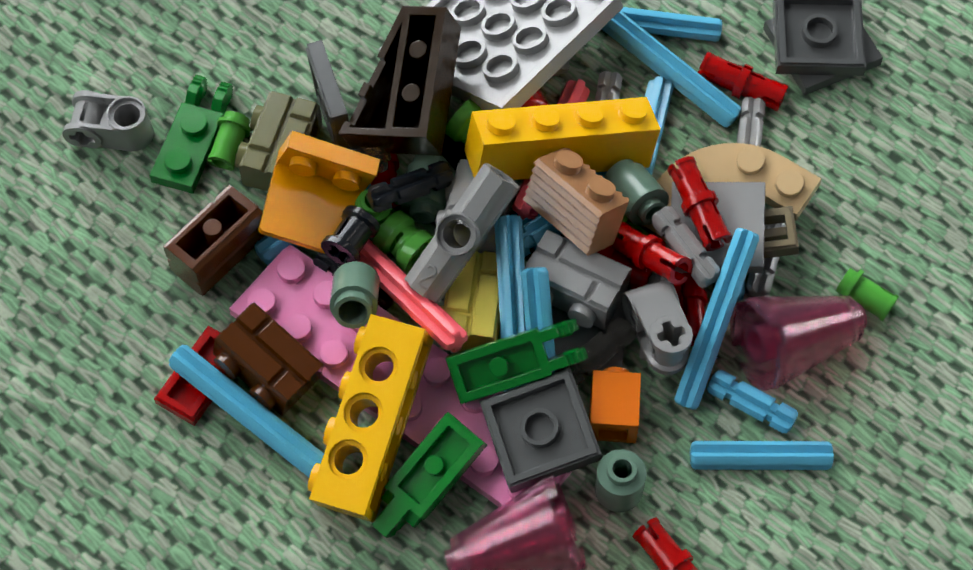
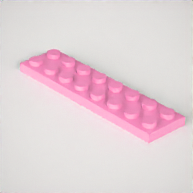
M290 244L276 256L229 308L230 314L237 318L251 303L255 302L324 364L320 379L339 392L341 380L347 371H352L357 356L354 353V342L360 328L352 329L342 326L336 321L330 311L333 273L330 271L325 272L314 265L313 259ZM378 305L377 316L402 322ZM432 344L402 438L417 448L447 412L451 413L487 444L486 448L461 476L460 480L528 528L572 471L511 493L479 402L503 392L501 391L460 404L445 359L449 354L435 344ZM382 362L377 365L373 371V380L383 381L387 379L393 372V362ZM377 407L364 409V411L377 419Z

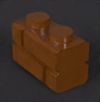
M230 185L215 198L216 201L214 203L210 202L163 246L170 269L202 296L255 247L254 245L257 241L266 236L258 231L263 214L257 205Z
M255 302L251 303L214 340L213 354L216 356L214 362L218 369L232 380L238 376L251 388L249 394L268 410L275 409L281 416L320 379L324 368L322 362Z

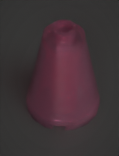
M751 296L735 305L730 319V337L732 346L741 345L749 362H739L746 378L759 390L766 391L783 386L859 341L863 337L864 329L867 325V316L864 308L850 296Z
M555 475L543 478L450 538L451 549L444 551L449 570L588 569L583 546L577 548L575 543L578 540L575 531L577 528L559 483L556 484Z

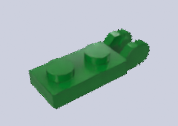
M200 75L193 77L187 90L185 103H181L149 175L152 183L194 194L219 130L216 122L219 117L224 116L233 95L232 84L226 82L219 84L212 100L211 110L199 107L207 91V79Z
M576 319L550 325L541 330L536 327L446 356L445 359L460 404L551 376L554 370L587 359L588 355L584 347L571 348L548 359L543 342L555 338L572 335L573 332L579 329Z

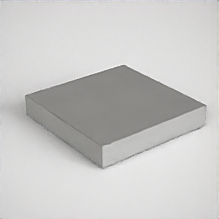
M672 182L671 207L681 217V223H685L703 246L691 217H686L681 209L683 201L675 183ZM705 182L708 189L715 191L719 202L716 206L732 237L737 228L747 229L759 235V242L747 273H764L765 182ZM723 239L721 241L724 247L705 253L707 257L713 258L720 271L731 243H725ZM679 267L675 268V271L679 273H688Z

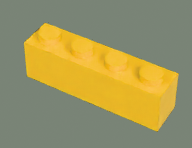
M647 97L472 111L464 151L473 177L477 175L484 163H489L503 171L513 180L530 179L529 177L533 174L531 170L536 166L534 162L538 158L562 148H569L570 151L579 154L583 159V164L590 165V169L596 170V172L608 171L615 163L624 159L633 160L635 163H640L645 168H648L661 129Z

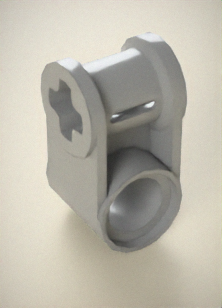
M81 90L73 95L72 105L74 111L70 123L64 126L62 132L63 138L74 146L95 149L102 147L123 151H139L144 149L151 143L154 137V129L146 108L140 99L133 96L100 94L89 90Z
M664 279L623 292L621 300L625 317L630 328L636 334L647 363L654 371L664 375H672L682 371L687 365L689 357L688 348L691 346L693 332L680 306V301L673 284Z

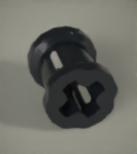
M349 205L344 209L341 216L343 220L334 233L326 236L321 242V248L324 253L340 265L352 261L359 262L360 251L368 239L374 238L380 229V224L373 215L360 207Z

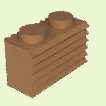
M562 148L538 158L534 162L536 166L531 170L533 174L529 177L531 181L527 184L528 188L525 191L526 195L523 200L587 256L613 245L628 206L629 198L623 197L622 192L616 191V187L611 181L603 178L602 175H597L596 170L590 169V165L583 164L582 157L570 151L569 148Z

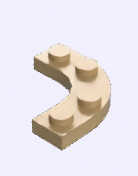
M723 143L711 145L684 156H693L705 182H765V203L773 208L793 206L795 220L803 212L821 183L820 177L782 155L751 144ZM666 170L657 182L667 192L669 196L667 206H671L672 182L674 181ZM653 224L641 226L666 243V238L659 235Z

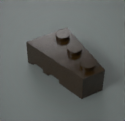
M402 6L377 56L380 61L369 83L364 82L358 93L361 99L349 122L344 121L339 131V135L355 151L442 156L461 27L447 7Z

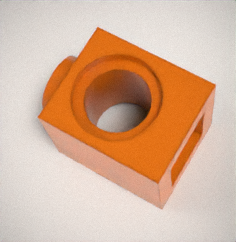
M608 367L602 371L593 370L589 420L597 441L636 443L639 429L641 373H631L622 367Z

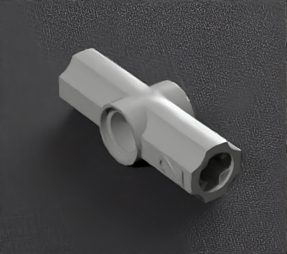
M484 163L452 211L438 222L434 237L404 278L410 287L422 297L439 303L473 254L486 244L489 231L515 196L520 186L503 171L489 163ZM460 220L469 226L471 232L469 242L465 246L460 245L454 237V227Z

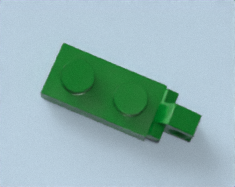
M447 412L385 485L387 491L381 499L387 506L371 525L386 538L394 536L407 522L416 528L422 520H425L486 448L487 444L456 417Z

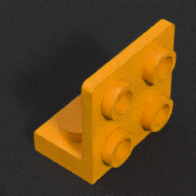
M292 130L278 151L258 228L259 233L325 254L321 248V242L326 236L332 235L343 220L341 216L346 206H355L359 194L376 177L380 159Z

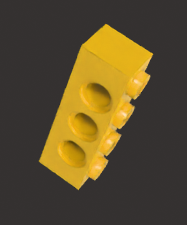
M370 314L367 326H361L358 330L354 342V353L357 356L352 371H347L341 380L338 396L342 401L336 418L331 417L326 425L323 444L327 446L321 464L316 463L313 466L308 480V491L311 492L309 499L318 506L372 523L375 521L382 501L381 498L385 492V485L388 482L434 341L426 329ZM382 362H393V372L387 379L383 381L373 380V371L377 365ZM377 407V420L369 427H359V414L365 408ZM355 452L362 453L363 463L360 469L353 474H344L343 462L345 458Z

